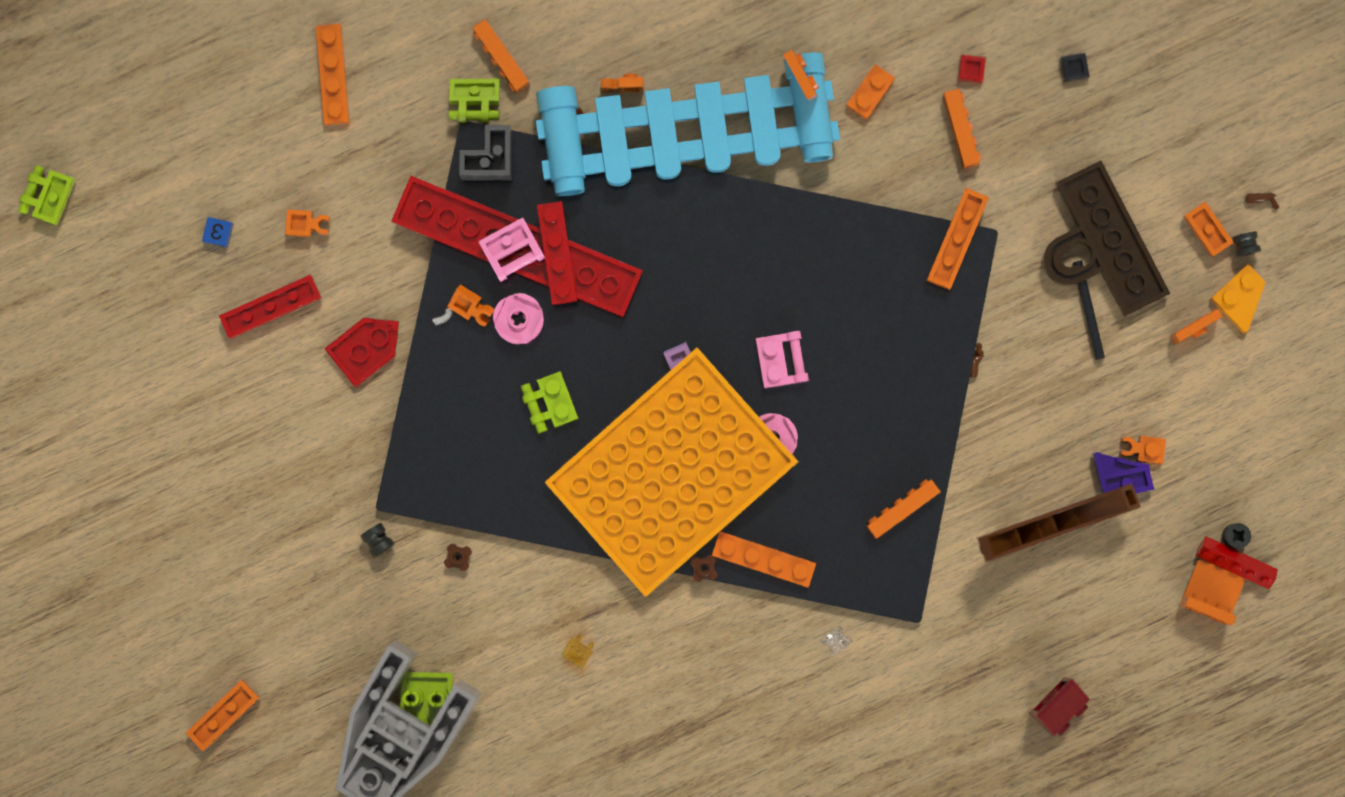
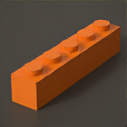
M486 19L472 27L474 31L472 33L477 41L480 40L483 45L481 47L486 54L489 52L491 62L494 66L498 65L500 75L503 79L507 78L509 81L508 86L512 92L515 90L518 94L530 86L528 79Z
M959 88L944 92L942 96L962 167L967 169L978 166L981 161V155L975 147L977 146V141L971 133L973 127L972 123L968 122L967 119L969 113L967 107H964L963 101H965L963 92H960Z
M927 479L919 484L920 488L916 491L913 488L906 493L907 497L905 499L899 498L893 503L894 507L891 509L885 508L880 512L882 514L880 517L876 518L874 516L868 521L869 525L866 527L875 539L941 492L932 479L929 481Z

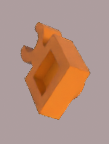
M628 73L624 74L623 77H618V79L602 78L601 92H644L643 77H638V74Z
M287 210L285 235L312 237V230H316L321 235H328L329 230L321 229L320 224L323 221H330L331 218L327 215H319L313 218L312 211Z
M461 284L456 289L447 306L467 320L471 316L475 317L477 323L482 326H486L490 321L484 314L491 317L494 313L493 307L480 304L481 297Z
M1139 436V442H1135L1131 437L1121 438V442L1129 443L1130 450L1120 451L1119 455L1128 457L1137 454L1136 461L1163 464L1166 439Z

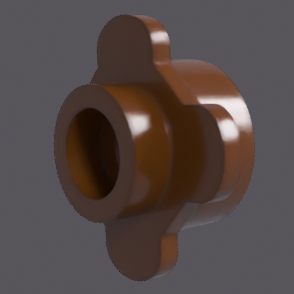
M450 544L447 547L448 557L444 561L447 568L456 567L461 571H466L469 568L468 560L472 550L468 546L461 548L457 547L456 544ZM457 555H460L459 560L456 559Z
M708 555L706 558L699 559L694 557L691 560V565L694 567V581L701 582L702 579L715 580L718 573L714 568L715 557ZM703 566L707 568L706 571H702Z

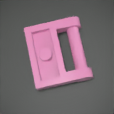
M524 218L478 241L500 282L507 279L506 276L535 260L539 262L545 258ZM527 245L532 249L531 252L503 267L498 263L499 260Z
M801 331L756 338L764 389L809 381L808 373H805L800 339H802ZM790 341L795 375L788 376L783 342Z

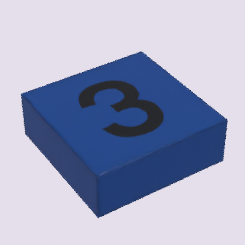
M207 217L202 242L228 248L233 223Z

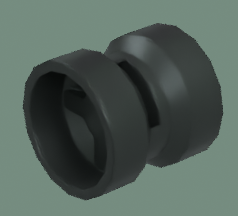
M382 523L373 526L360 535L363 542L368 543L369 551L373 558L395 545L393 540L385 534L386 529Z

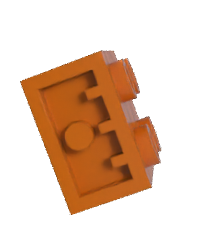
M1197 560L1179 606L1224 625H1233L1237 616L1232 613L1245 583V578L1203 560Z

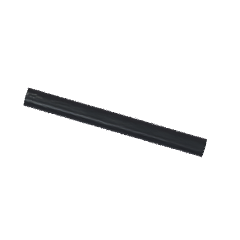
M1082 261L1072 263L1073 266H1083ZM1084 280L1077 285L1095 360L1105 358L1088 283L1087 280Z

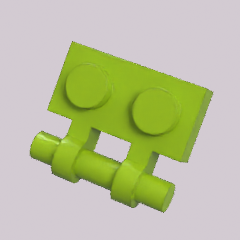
M450 79L449 104L450 106H459V110H449V120H459V123H467V120H481L482 123H489L490 120H499V110H490V106L500 105V79ZM467 106H481V110H467Z
M35 165L33 172L28 175L27 181L29 182L25 193L21 194L19 198L21 203L17 211L27 215L30 206L35 207L32 214L34 218L58 226L75 179L53 170L49 171L47 178H43L42 175L45 168ZM38 185L43 186L39 199H35L34 195Z
M561 371L537 380L540 387L538 391L533 392L530 383L521 386L524 395L522 396L523 402L529 408L532 416L530 421L532 425H535L538 434L547 431L544 421L552 419L555 428L578 420ZM544 398L548 411L541 413L536 401Z

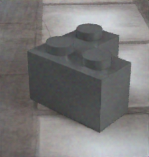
M485 125V150H459V176L462 181L512 180V129L510 125Z

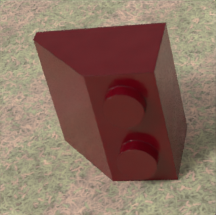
M1064 677L1029 714L1050 735L1055 736L1057 733L1062 735L1070 727L1068 722L1075 715L1079 717L1088 708L1086 703L1090 699L1072 678Z

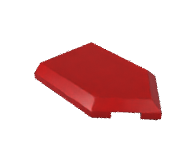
M362 318L324 348L355 388L395 357L399 321Z

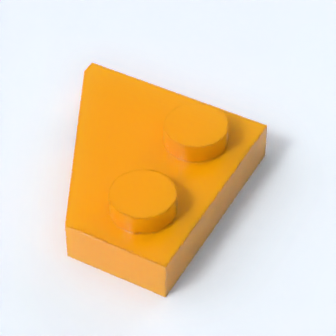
M1247 264L1210 299L1244 334L1249 330L1265 281Z

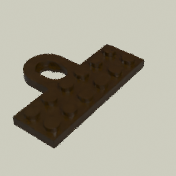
M1101 160L1055 183L1077 228L1055 238L1043 253V268L1052 281L1063 286H1072L1102 273L1124 317L1171 294ZM1079 243L1087 246L1091 254L1087 265L1067 267L1062 263V256L1068 252L1071 245Z

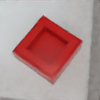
M961 54L958 81L983 83L986 57Z

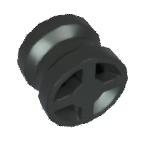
M1257 231L1232 237L1233 242L1237 245V257L1261 252V247L1256 241L1258 237Z
M1230 524L1222 531V541L1233 549L1243 548L1251 540V531L1244 524Z

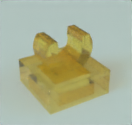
M579 634L575 639L572 637L561 656L580 669L584 667L592 655V648L594 646L592 641L588 646L580 643L583 637L582 634Z

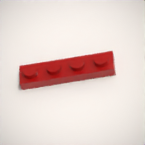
M562 201L537 205L552 305L577 302Z
M310 274L219 315V318L228 338L231 340L318 301L322 297L313 276Z

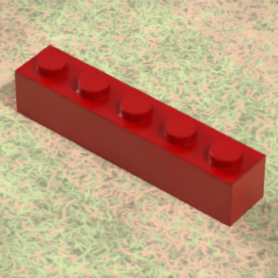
M1205 536L1198 547L1197 557L1266 589H1270L1276 580L1277 568Z

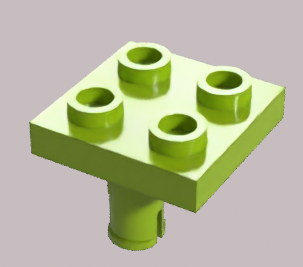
M407 672L401 682L400 708L426 724H432L453 688L454 673Z

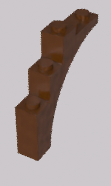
M1131 483L978 537L979 549L985 561L988 562L1141 508L1134 486Z

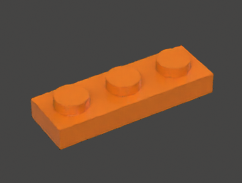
M242 679L200 718L186 734L202 751H205L260 697Z

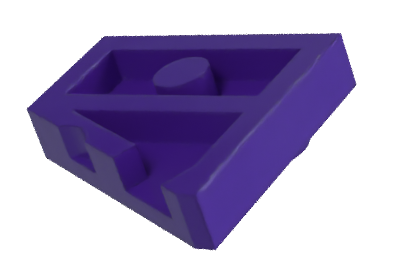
M1099 452L1092 453L1101 493L1131 483L1136 494L1154 490L1149 465L1104 455Z

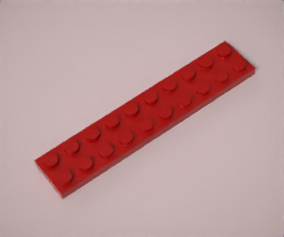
M410 175L391 222L489 262L478 241L519 219ZM526 223L544 255L541 229ZM568 240L577 299L624 318L643 270ZM527 245L499 260L498 263L503 267L531 252L532 249ZM545 258L539 262L535 260L513 272L549 287Z

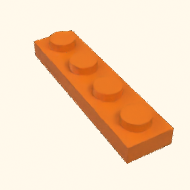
M342 25L316 26L324 124L350 123Z
M965 188L926 281L947 290L951 289L989 199L988 196Z
M719 532L712 553L714 557L809 588L816 566L814 562L723 532Z

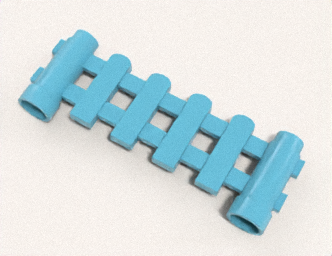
M816 52L801 54L807 64L803 69L808 77L813 75L819 86V89L815 90L818 96L810 101L806 98L786 59L784 60L786 79L790 83V86L771 89L769 75L744 78L745 92L721 95L719 82L694 85L696 99L676 102L671 101L670 88L645 91L646 106L622 109L620 95L595 98L597 112L579 115L576 112L578 101L575 87L556 86L542 89L536 93L538 112L542 116V120H536L538 140H545L548 160L542 161L544 181L551 180L554 183L556 196H571L585 192L583 179L586 177L585 175L605 173L608 184L622 186L631 180V169L655 166L656 175L659 178L672 179L681 172L680 162L704 159L706 169L710 172L718 173L730 167V155L754 152L756 163L762 166H769L779 161L780 149L797 146L802 149L804 162L811 163L829 160L834 157L832 144H834V141L840 140L838 122L830 121L828 101H833L834 96L832 82L824 81L826 71L823 54ZM793 106L796 126L777 129L774 108ZM748 112L751 133L727 136L724 115ZM699 119L701 139L677 142L675 122ZM649 125L652 146L628 149L625 129ZM599 132L602 153L582 155L580 135Z

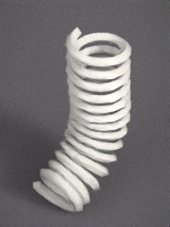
M450 308L446 309L445 315L432 319L435 325L443 324L446 320L448 321L451 318L450 313H452V310Z

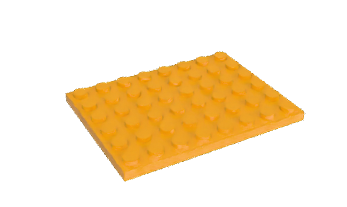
M695 348L545 483L646 597L797 464L798 461L702 352Z

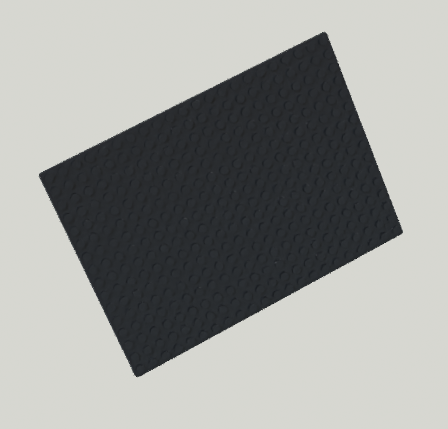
M469 121L467 123H460L445 190L516 219L524 218L526 223L540 228L537 205L562 201L568 240L641 269L643 273L623 318L577 299V302L552 305L549 287L515 273L506 276L507 279L500 282L489 262L434 240L376 509L381 512L612 560L545 482L670 372L671 369L663 352L686 342L690 352L695 348L702 352L758 417L769 413L780 414L794 424L798 435L797 447L792 454L798 463L720 532L816 563L809 588L715 557L714 568L718 575L712 581L919 623L922 620L998 232L991 228L976 227L950 290H947L926 280L952 220L723 173H714L681 165L680 174L672 179L659 178L656 175L655 166L631 169V180L622 186L608 184L605 173L585 175L586 177L583 179L585 192L571 196H556L554 183L551 180L544 181L542 161L548 160L545 140H538V135L513 130L512 180L462 181L459 176V150H485V125ZM581 144L582 155L602 153L601 148ZM461 284L481 297L480 304L489 305L494 310L497 304L505 297L507 298L517 293L529 295L540 305L543 311L544 325L540 334L530 343L512 344L500 337L495 329L493 314L491 317L484 314L485 317L490 319L486 326L478 324L473 316L467 320L453 310L450 313L451 318L448 321L446 320V322L444 321L443 324L435 325L432 319L445 315L446 309H449L447 306L453 294ZM521 312L518 315L512 316L516 326L520 323L524 324L526 321ZM801 331L802 339H800L805 373H808L809 381L764 389L756 338ZM790 341L783 342L788 376L795 375ZM561 371L578 420L555 428L552 419L544 421L547 431L538 434L535 425H532L530 421L532 416L529 408L523 402L522 396L524 395L521 386L530 383L533 392L538 391L540 387L537 380ZM544 398L536 400L541 413L548 411ZM927 479L929 481L932 479L941 492L875 539L866 527L869 525L868 521L874 516L876 518L882 515L880 512L885 508L891 509L894 507L893 503L899 498L905 499L907 497L906 493L913 488L916 491L920 488L919 484ZM719 533L674 573L693 576L694 567L691 565V560L694 557L701 559L712 555ZM703 566L702 571H706L707 568Z

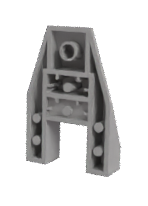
M397 640L392 642L386 648L351 710L336 790L348 797H401L441 762L483 693L460 680L453 686L432 725L429 726L390 702L418 654Z

